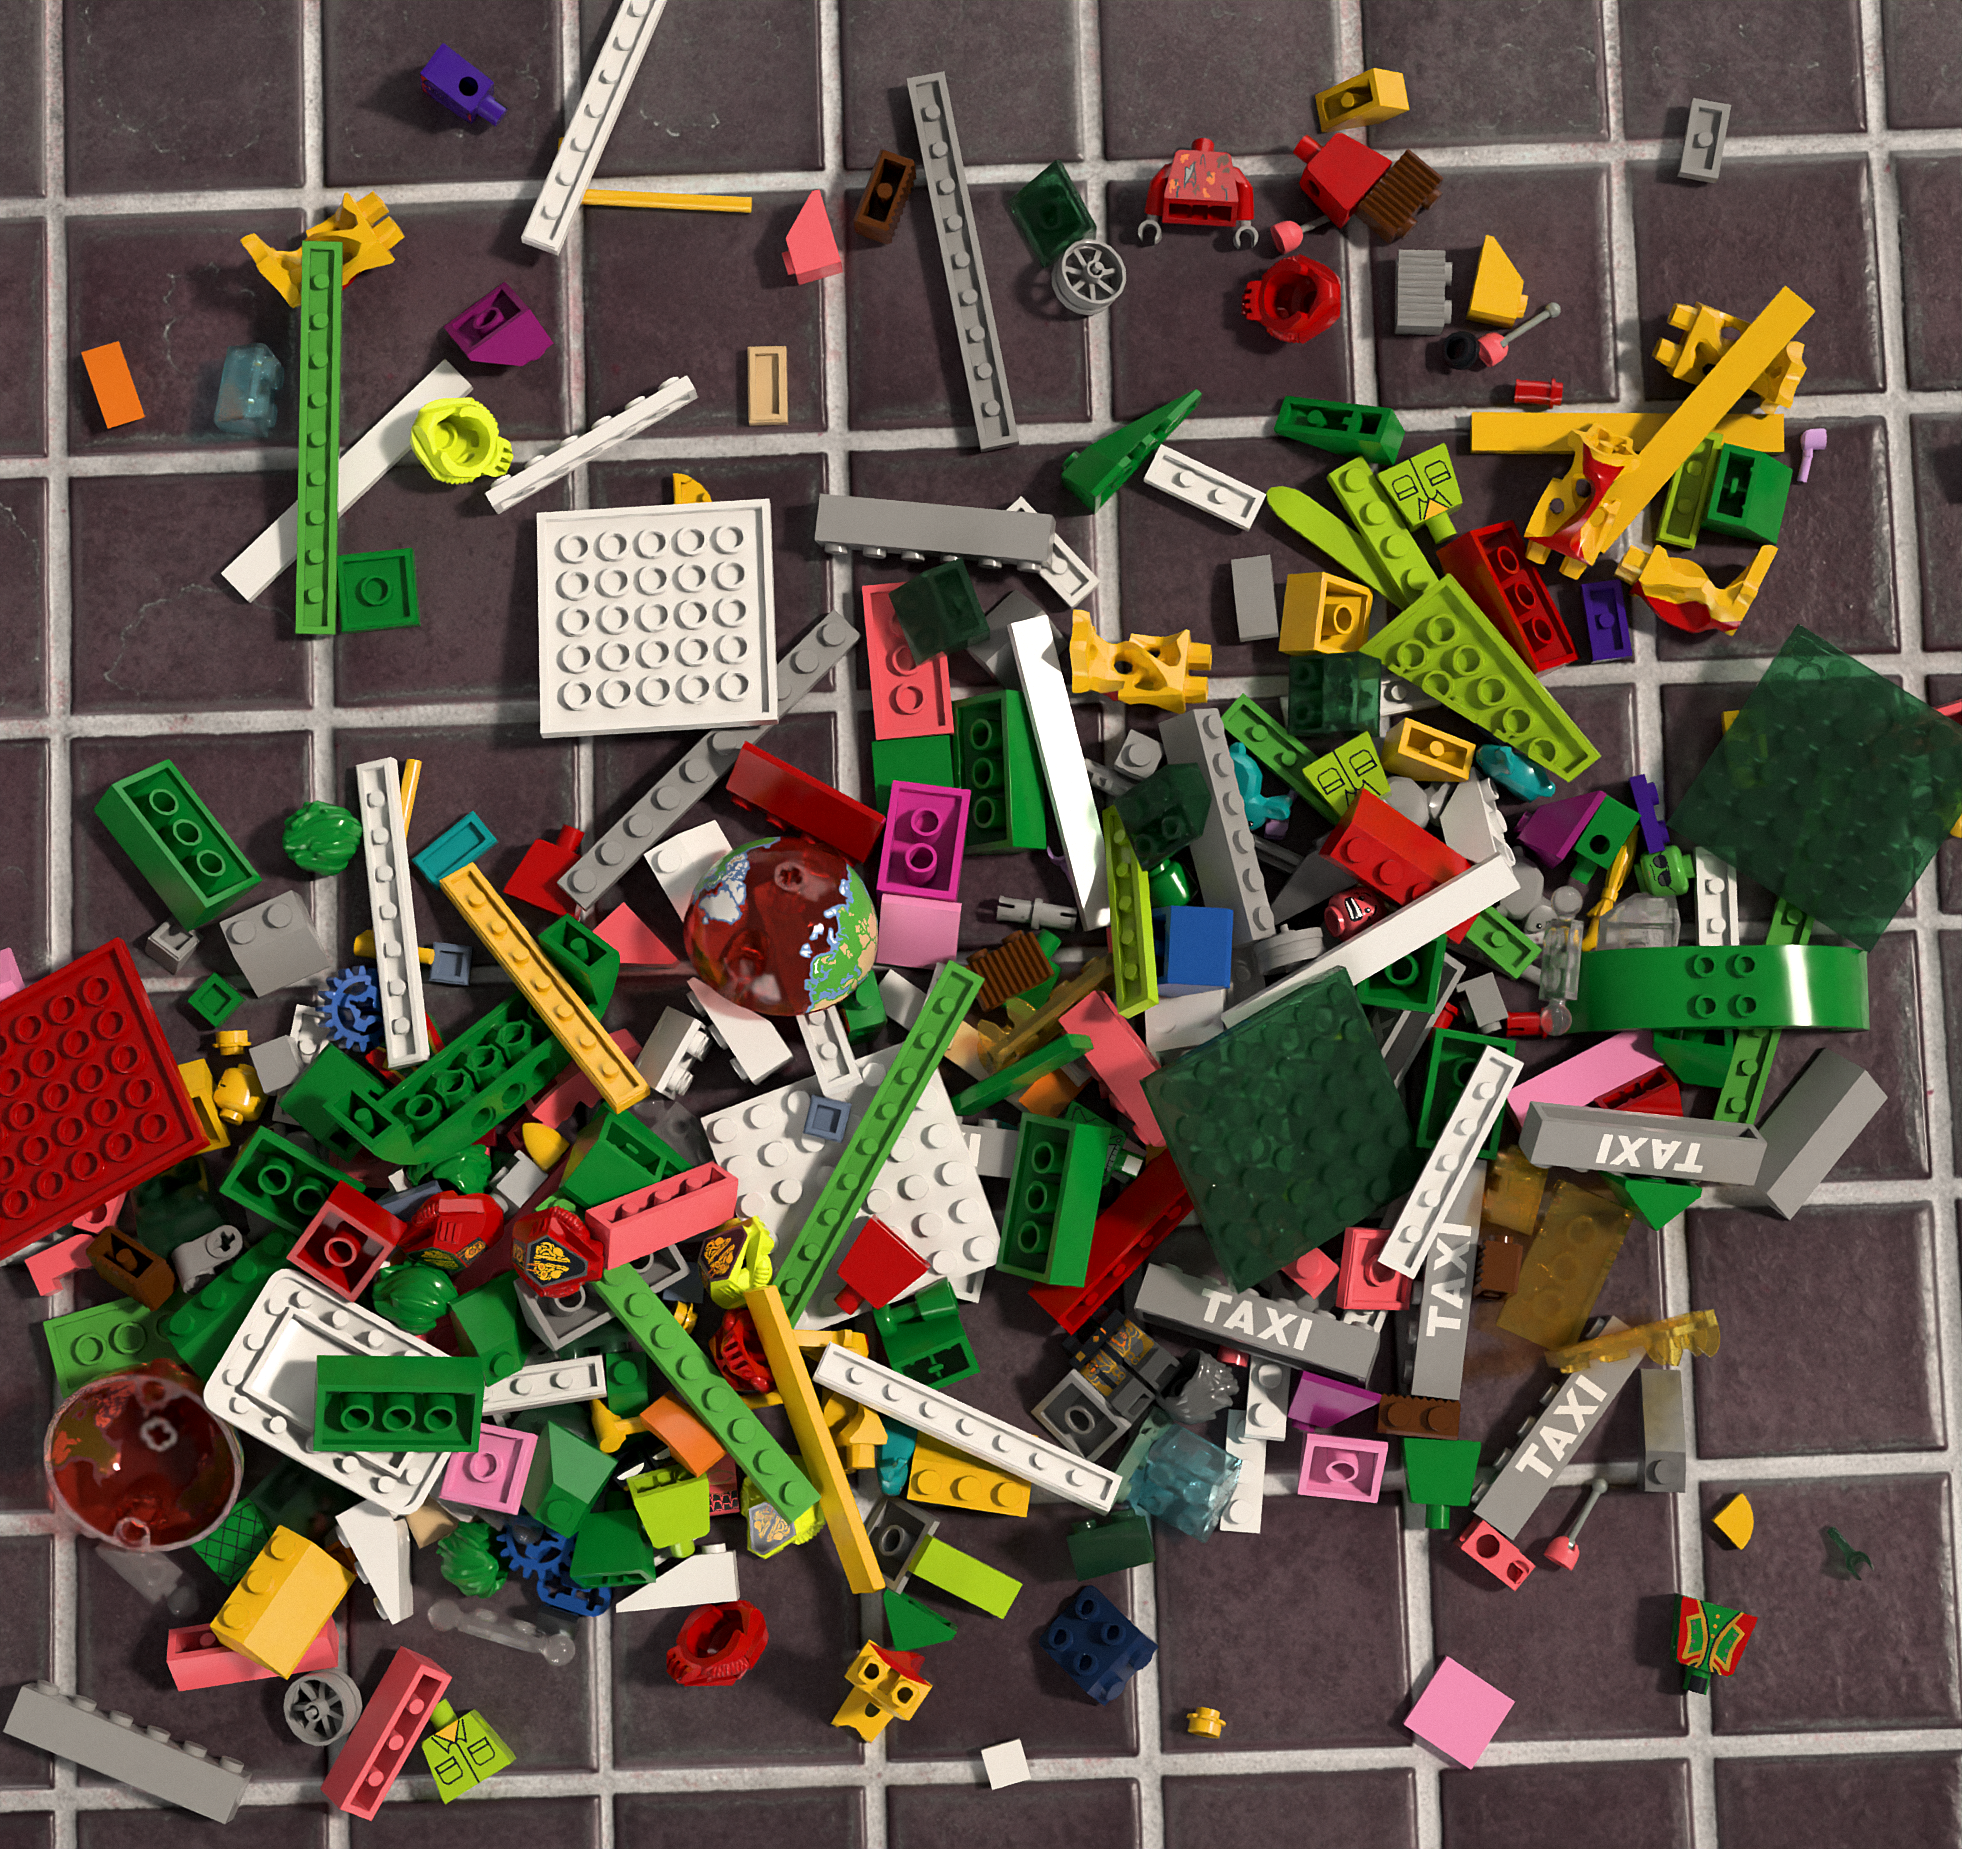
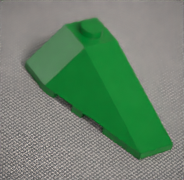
M1195 389L1091 444L1081 454L1077 451L1073 452L1061 466V469L1064 471L1061 474V484L1089 510L1096 514L1201 403L1202 393Z

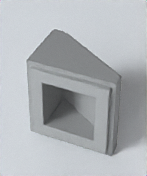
M172 914L148 937L145 952L172 974H176L203 941L204 936L194 929L187 932L174 914Z

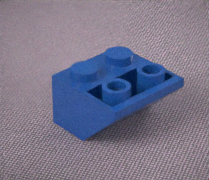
M1173 905L1151 909L1158 994L1175 998L1230 988L1233 910L1228 908Z

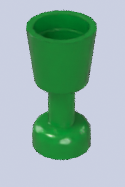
M945 1277L915 1292L916 1300L895 1308H891L887 1303L879 1310L872 1306L874 1318L883 1339L897 1333L898 1323L918 1316H922V1319L928 1322L959 1315L960 1309L950 1281L948 1282V1278Z

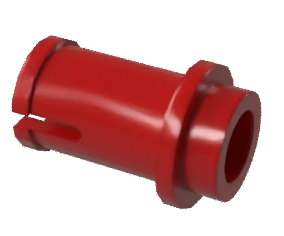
M1551 378V382L1516 379L1514 404L1549 405V409H1553V406H1561L1563 383L1556 382V378Z
M1540 1008V1012L1507 1011L1509 1017L1504 1020L1506 1037L1540 1035L1541 1039H1546L1547 1035H1554L1555 1033L1553 1011H1546V1008Z

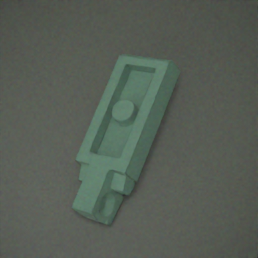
M1152 1405L1138 1429L1134 1430L1109 1470L1122 1476L1111 1508L1115 1503L1121 1505L1132 1488V1484L1128 1482L1136 1468L1140 1471L1145 1468L1154 1452L1150 1448L1151 1444L1158 1438L1167 1437L1174 1422L1167 1412Z

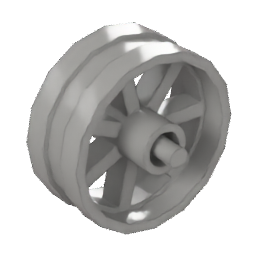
M1092 239L1074 242L1056 261L1051 273L1052 287L1057 298L1068 309L1084 315H1094L1103 312L1122 293L1126 283V268L1121 257L1111 246ZM1082 255L1091 257V261L1087 264ZM1069 256H1071L1078 269L1066 266L1065 262ZM1068 277L1074 278L1073 286L1070 284ZM1110 277L1112 288L1100 279ZM1095 289L1106 296L1107 299L1096 300Z
M1287 924L1280 925L1281 933L1252 946L1254 955L1258 958L1259 964L1257 966L1261 976L1285 972L1290 974L1328 952L1323 944L1322 939H1324L1320 927L1295 931L1289 930Z
M335 1668L314 1670L293 1682L285 1694L283 1707L286 1721L297 1737L308 1744L323 1746L331 1744L354 1729L361 1717L362 1700L356 1684L347 1674ZM315 1679L320 1681L319 1692L309 1680ZM303 1691L311 1702H303ZM332 1717L343 1722L339 1732L336 1730ZM321 1719L325 1731L317 1727V1724Z

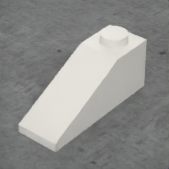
M725 1543L702 1545V1553L694 1554L656 1578V1583H648L617 1603L616 1613L737 1601L740 1598L736 1549L726 1550Z

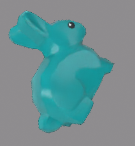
M1243 742L1232 744L1229 747V752L1234 762V772L1240 794L1244 800V810L1250 831L1261 827L1268 818L1274 820L1288 819L1290 815L1289 808L1293 805V800L1286 795L1269 798L1263 797L1260 794L1263 774L1256 761L1246 754V747Z
M1483 744L1476 751V762L1483 769L1482 775L1485 778L1490 777L1494 783L1507 788L1519 800L1531 803L1540 796L1551 797L1555 793L1556 787L1549 780L1547 768L1535 762L1527 755L1514 752L1508 746L1503 747Z
M889 1416L881 1420L888 1439L885 1445L877 1446L876 1469L881 1493L892 1497L901 1493L910 1474L917 1429Z

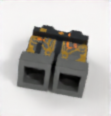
M1101 1305L1087 1319L1097 1329L1094 1334L1086 1341L1075 1332L1062 1342L1061 1347L1070 1358L1068 1363L1133 1424L1156 1396L1128 1372L1126 1368L1130 1366L1160 1393L1183 1368V1365L1171 1353L1126 1318L1119 1310L1115 1309L1112 1311Z

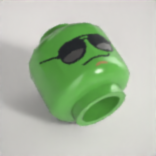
M1675 845L1664 846V851L1652 854L1645 851L1640 856V863L1634 864L1641 894L1648 893L1649 897L1654 901L1685 894L1689 888L1688 879L1696 877L1690 854L1682 856L1680 849Z

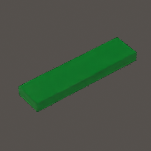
M1064 1034L951 1097L950 1101L955 1115H975L1093 1050L1094 1047L1090 1036Z

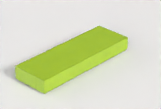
M1710 432L1670 478L1655 541L1691 550L1694 549L1723 434Z
M927 1533L907 1567V1570L1001 1619H1004L1023 1585L1009 1575Z

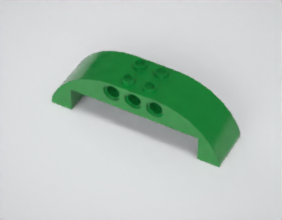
M567 913L538 936L542 951L598 1022H600L613 994L619 972L620 955L616 949ZM517 990L380 1100L376 1101L353 1081L323 1104L322 1108L330 1118L379 1158L399 1165H418L437 1161L455 1154L477 1141L551 1082L573 1058L522 992Z
M1819 945L1673 946L1598 950L1549 957V973H1551L1550 1006L1555 1017V1033L1551 1036H1588L1597 1032L1808 1028H1828V1032L1870 1030L1867 952L1856 948Z

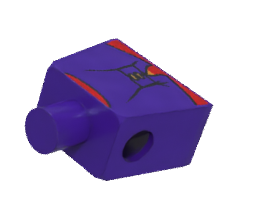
M444 43L440 45L420 73L422 91L468 123L472 124L480 115L496 127L508 111L507 106L493 97L494 82ZM466 91L475 92L473 96H465L462 93Z

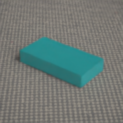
M471 811L412 859V861L437 891H440L439 880L471 862L474 863L499 843V841L477 814Z

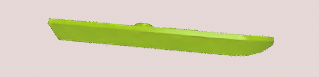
M1279 486L1271 487L1267 491L1266 499L1269 506L1283 522L1400 610L1404 611L1407 609L1360 534L1309 496L1296 489Z

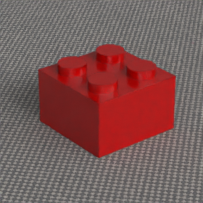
M340 1180L302 1232L286 1258L354 1303L392 1252L408 1224L343 1180Z

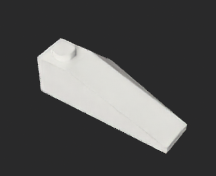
M716 820L677 834L643 855L722 990L727 994L760 974L745 904L738 906L743 914L732 925L723 921L711 920L710 918H708L709 924H703L702 920L706 913L703 909L698 908V904L706 895L711 893L717 895L718 888L723 885L722 882H719L714 889L707 891L704 888L693 905L695 894L692 895L700 878L720 857L732 850Z

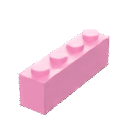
M1623 1031L1512 1088L1507 1096L1505 1108L1518 1133L1521 1135L1530 1101L1589 1107L1587 1104L1594 1101V1098L1662 1066L1666 1062L1652 1048L1651 1031Z

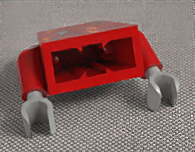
M1198 138L1192 142L1191 150L1175 152L1173 163L1165 164L1151 179L1144 213L1147 214V220L1142 222L1138 228V235L1141 241H1143L1144 230L1148 227H1153L1157 230L1155 244L1160 242L1162 231L1158 224V218L1162 216V223L1236 227V220H1239L1240 228L1233 236L1234 246L1237 249L1240 248L1241 241L1239 236L1242 232L1250 234L1252 248L1256 245L1258 232L1251 226V220L1254 219L1253 187L1242 171L1237 167H1233L1230 154L1227 152H1214V143L1210 139Z

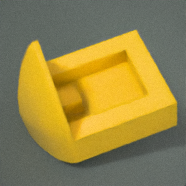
M524 1123L522 1125L524 1144L532 1157L531 1160L544 1172H549L561 1158L560 1156L570 1146V1143L551 1127L539 1123Z

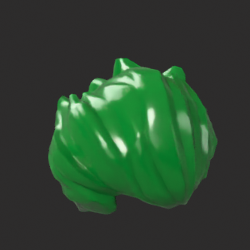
M318 800L312 803L304 802L301 809L284 821L286 828L282 835L283 849L288 853V858L295 861L297 867L309 872L320 873L324 876L339 874L345 870L349 859L352 858L357 847L362 842L363 828L361 823L348 810Z
M470 1144L455 1154L437 1161L408 1165L406 1174L409 1183L414 1188L437 1179L442 1192L454 1190L458 1196L484 1193L485 1188L489 1186L490 1180L488 1178L492 1175L490 1157L485 1154L486 1146Z
M408 1257L404 1260L403 1264L380 1268V1276L377 1277V1282L372 1285L373 1291L371 1293L376 1311L385 1317V1320L414 1336L426 1334L433 1330L437 1325L435 1320L449 1314L447 1302L458 1297V1293L451 1280L441 1268L413 1261Z
M459 1521L458 1527L451 1531V1533L444 1535V1538L440 1539L437 1544L440 1547L436 1553L443 1556L440 1565L444 1578L459 1587L460 1591L466 1596L478 1595L480 1599L489 1598L497 1591L502 1590L503 1585L506 1583V1577L511 1570L509 1568L510 1560L503 1559L500 1555V1552L507 1548V1544H501L497 1541V1536L503 1534V1532L491 1521L479 1524Z

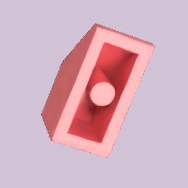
M814 190L809 195L786 237L788 251L782 253L787 274H796L799 285L843 272L820 190Z
M624 902L592 931L619 952L620 967L676 968L681 963Z

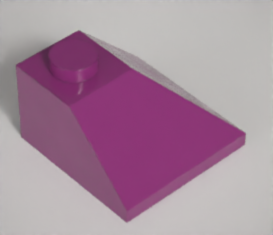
M503 282L443 326L471 361L524 366L528 362L540 358L546 349L554 344L529 307L506 282Z
M1599 790L1541 805L1533 814L1525 811L1513 828V831L1518 833L1513 844L1523 845L1526 853L1552 870L1567 855L1607 794Z
M1298 1370L1288 1401L1287 1417L1293 1418L1292 1427L1314 1433L1316 1426L1326 1429L1378 1404L1382 1395L1310 1372Z

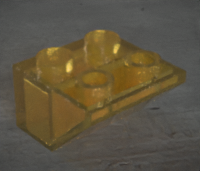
M1508 1144L1500 1147L1496 1160L1490 1159L1487 1175L1492 1176L1490 1189L1483 1193L1482 1219L1480 1224L1526 1237L1532 1236L1549 1168L1537 1167L1530 1163L1520 1146Z

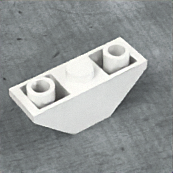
M1471 767L1469 779L1466 782H1459L1440 816L1446 845L1474 865L1499 851L1512 871L1511 866L1515 865V857L1509 845L1505 843L1503 833L1507 831V825L1501 812L1496 807L1495 800L1499 798L1497 787L1490 777L1485 778L1475 767Z

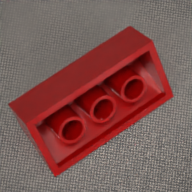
M1513 519L1471 530L1436 551L1445 576L1451 574L1537 679L1581 659L1534 562L1525 557L1527 548Z
M747 741L744 742L726 785L728 793L733 795L730 801L748 812H751L753 807L767 814L764 819L765 821L783 831L788 826L801 832L800 840L818 850L822 844L836 851L833 856L836 860L845 865L848 864L851 868H854L856 863L866 867L885 833L887 822L885 816Z
M1365 788L1359 790L1318 853L1325 860L1370 889L1398 910L1474 866L1472 862ZM1480 912L1443 933L1448 935L1447 942L1459 945Z

